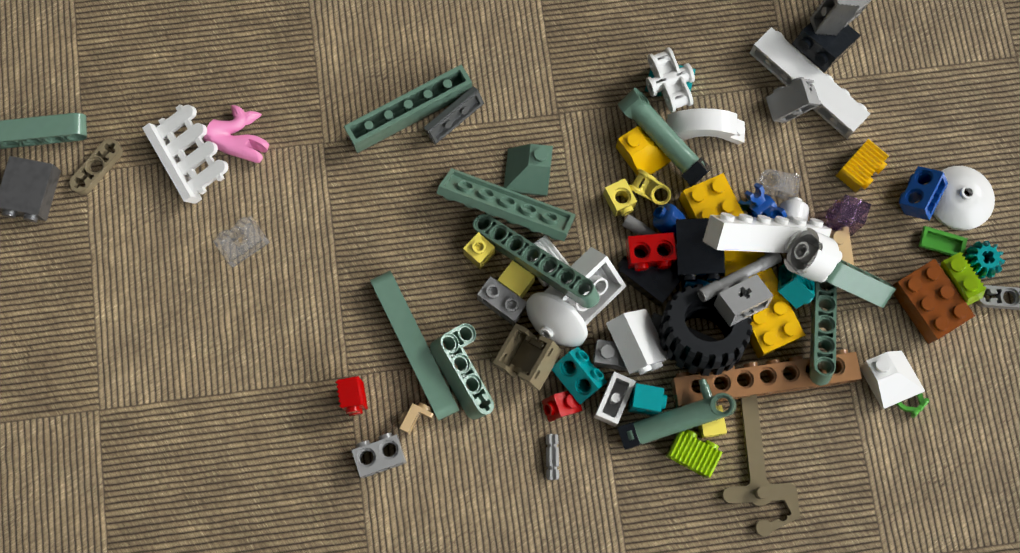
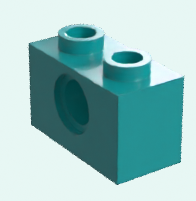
M636 383L630 394L628 412L647 416L659 414L662 412V409L666 408L667 395H664V388Z

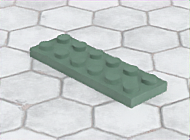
M453 168L450 169L442 180L436 193L447 200L460 202L468 208H476L484 211L489 216L500 217L511 224L524 226L532 232H540L548 235L553 240L564 242L576 214Z

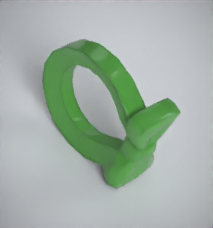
M922 393L916 395L920 404L916 408L905 406L902 402L896 405L899 409L912 413L911 418L914 419L930 401L928 398L924 399Z

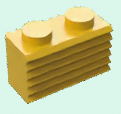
M868 139L836 174V177L854 192H857L860 188L865 190L873 181L871 176L875 172L879 174L887 166V163L884 161L889 155Z

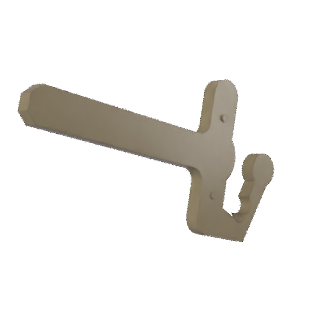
M751 395L750 397L740 399L749 483L746 486L725 488L722 491V499L728 504L751 503L755 506H763L770 501L783 500L789 512V515L785 514L784 521L779 520V518L771 522L759 520L754 526L756 534L765 537L770 535L772 531L800 518V509L795 485L792 483L771 484L767 481L757 395Z

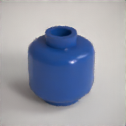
M673 204L660 205L653 213L654 227L661 233L674 232V236H676V219H686L685 214Z

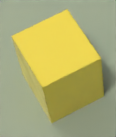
M512 260L499 277L498 282L520 298H523L535 282V276Z

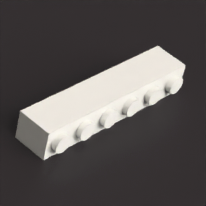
M771 27L753 45L750 54L786 86L798 77L814 80L812 84L822 105L813 110L846 139L870 115L863 104L856 102L846 89L840 88L830 75L824 74L812 61L791 45L781 32L775 31Z
M722 212L720 215H710L703 242L716 250L787 253L785 252V247L789 239L797 231L807 230L806 228H811L829 237L832 229L823 225L824 222L816 218H810V221L799 217H793V220H789L782 216H776L773 219L765 215H758L756 218L747 214L734 216Z

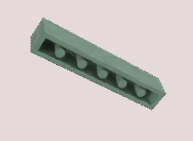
M461 64L344 126V129L354 149L359 153L454 103L473 87L472 81Z

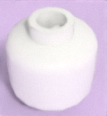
M791 197L780 204V207L785 209L786 218L789 220H793V217H799L808 221L809 207L801 198Z

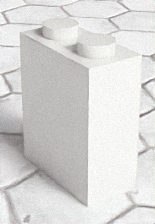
M647 309L623 313L606 323L629 374L639 372L642 375L649 371H655L663 367L662 362L669 359L666 356L667 352L660 345L661 340Z

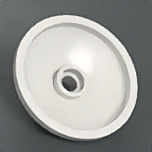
M951 166L943 169L942 172L945 174L948 185L933 216L946 227L962 231L977 228L986 222L991 216L995 205V196L989 181L980 172L970 167ZM964 190L968 191L969 196L964 194Z
M544 292L534 293L527 300L526 310L528 318L540 335L564 347H577L586 340L588 331L583 318L566 301Z

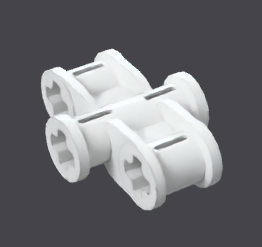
M670 47L655 55L652 53L648 54V63L655 76L654 78H646V85L650 95L654 97L658 92H662L671 113L682 106H692L693 97L686 82L692 83L695 81L691 65L686 63L684 67L679 68Z

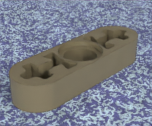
M114 139L104 140L71 177L69 182L71 189L79 195L90 193L123 154L121 145ZM111 147L114 148L116 151L114 153L108 152L107 149ZM103 155L108 161L105 162L100 156ZM95 162L102 163V168L98 172L91 171V166ZM85 173H89L93 178L90 179ZM81 180L86 185L81 187L77 183Z

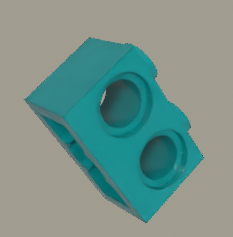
M785 264L778 268V292L796 309L803 304H809L815 297V281L789 271Z
M579 347L569 351L552 368V371L579 404L589 399L608 383L603 373L591 363L587 353ZM571 361L575 364L576 369L572 367ZM585 379L590 382L591 387L586 384Z

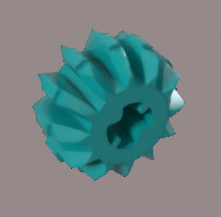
M977 241L973 246L966 249L968 254L965 255V260H968V264H971L970 267L976 272L975 275L978 274L979 279H984L985 277L992 278L995 276V273L1002 271L1000 265H1003L1005 260L1000 258V256L1004 252L996 250L998 244L991 246L989 241H984L983 243Z

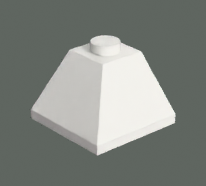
M902 351L885 352L866 360L860 368L882 410L925 391Z

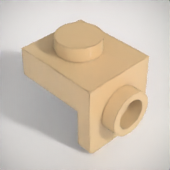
M419 402L418 406L412 403L409 411H404L398 422L401 424L400 430L410 435L420 414L433 420L432 408Z

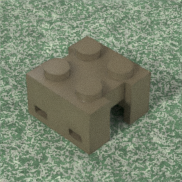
M516 323L493 364L503 373L513 378L518 375L527 385L540 391L563 350L553 340L542 335L539 338L542 343L537 342V338L529 329Z

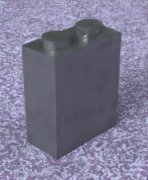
M9 156L0 185L1 215L8 218L22 216L24 220L35 223L38 220L47 221L61 170L51 163Z

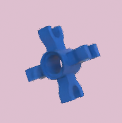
M759 183L754 184L756 189L754 194L749 191L744 193L749 201L744 202L740 200L738 202L741 209L747 211L752 217L757 218L758 215H765L773 219L776 216L787 217L785 209L777 207L775 201L767 194H764L763 185Z

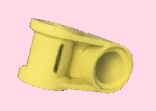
M639 168V174L632 185L629 184L630 189L655 204H666L671 198L670 188ZM645 178V181L643 182L642 186L639 188V185L641 184L642 180ZM659 188L665 189L668 193L664 201H659L655 197V191Z

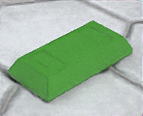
M923 226L918 247L948 256L961 252L963 253L962 256H964L968 238Z

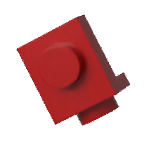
M569 391L553 394L542 400L543 410L549 422L583 411L581 404L576 401Z

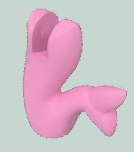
M231 105L234 119L230 121L213 119L207 126L204 141L215 143L218 150L254 163H260L263 156L258 151L266 153L269 143L255 135L233 136L231 134L240 131L245 125L253 123L262 114L255 111L244 112L239 106Z

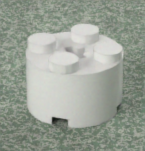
M806 228L807 230L805 231L799 230L792 235L785 247L787 259H784V264L789 271L811 281L822 283L826 281L836 265L841 261L842 252L839 251L838 244L834 239L811 228Z

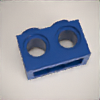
M918 166L915 173L910 176L909 185L905 192L900 195L899 204L905 215L930 221L948 182L944 172Z

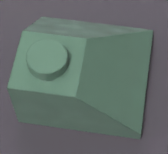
M527 144L509 148L504 188L520 194L547 196L553 146Z

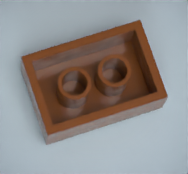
M935 259L893 284L896 288L894 296L928 344L942 338L975 317L972 310Z

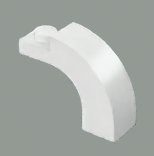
M699 108L677 111L667 115V124L683 141L694 137L711 136L722 138L737 145L744 143L745 122L737 119L736 113L720 109Z

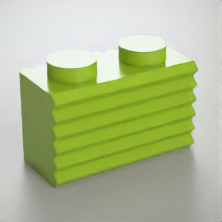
M959 252L942 261L940 267L967 305H970L983 298L986 287L983 286L984 283H981V279H978V275H975L976 272L970 267L971 264H968V260H965V256H962L963 253Z
M690 430L677 433L665 457L707 479L710 478L723 453L718 450L719 446L709 440L702 442L697 439L698 435Z

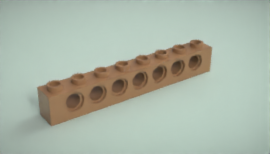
M848 349L837 350V372L833 374L830 382L823 386L812 382L810 376L806 373V366H810V358L803 359V356L790 357L787 362H780V359L768 360L766 365L759 366L757 362L744 364V368L735 369L734 365L730 370H723L722 374L713 375V372H710L709 376H701L700 372L697 375H690L689 372L678 373L676 378L670 381L675 408L702 400V393H695L691 388L693 382L699 383L701 379H706L712 396L718 393H726L735 400L750 397L751 395L764 396L854 383L862 379L857 353H848ZM784 369L792 373L791 380H787L783 376ZM818 369L821 373H827L823 369ZM761 372L768 374L770 378L769 383L761 381ZM738 376H743L746 378V387L740 386L738 384ZM715 379H721L724 382V390H719L715 387ZM722 398V399H720L718 402H723V401H728V400H727L726 398Z

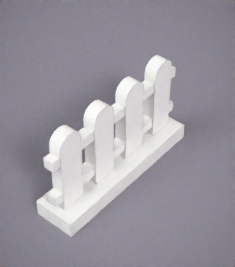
M178 105L176 107L177 112L167 119L161 118L158 120L160 125L148 123L142 129L183 201L196 204L202 200L200 194L203 195L207 192L205 188L215 180L221 182L225 179L223 174L227 172L228 164L223 160L214 161L212 156L217 153V145L210 141L204 143L202 138L207 133L206 126L201 123H192L191 120L197 113L196 108L191 105ZM186 125L187 130L176 138L174 133ZM196 143L198 148L186 156L184 151ZM206 161L209 166L197 174L195 169Z

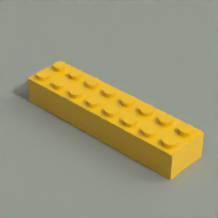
M724 173L683 190L679 197L689 219L709 218L710 215H720L722 212L734 216L744 214ZM724 250L725 276H720L721 279L755 262L758 258L765 255L764 252ZM772 268L757 273L773 294L768 308L751 316L752 334L750 336V343L758 358L796 342L805 336L788 300L778 292V280Z

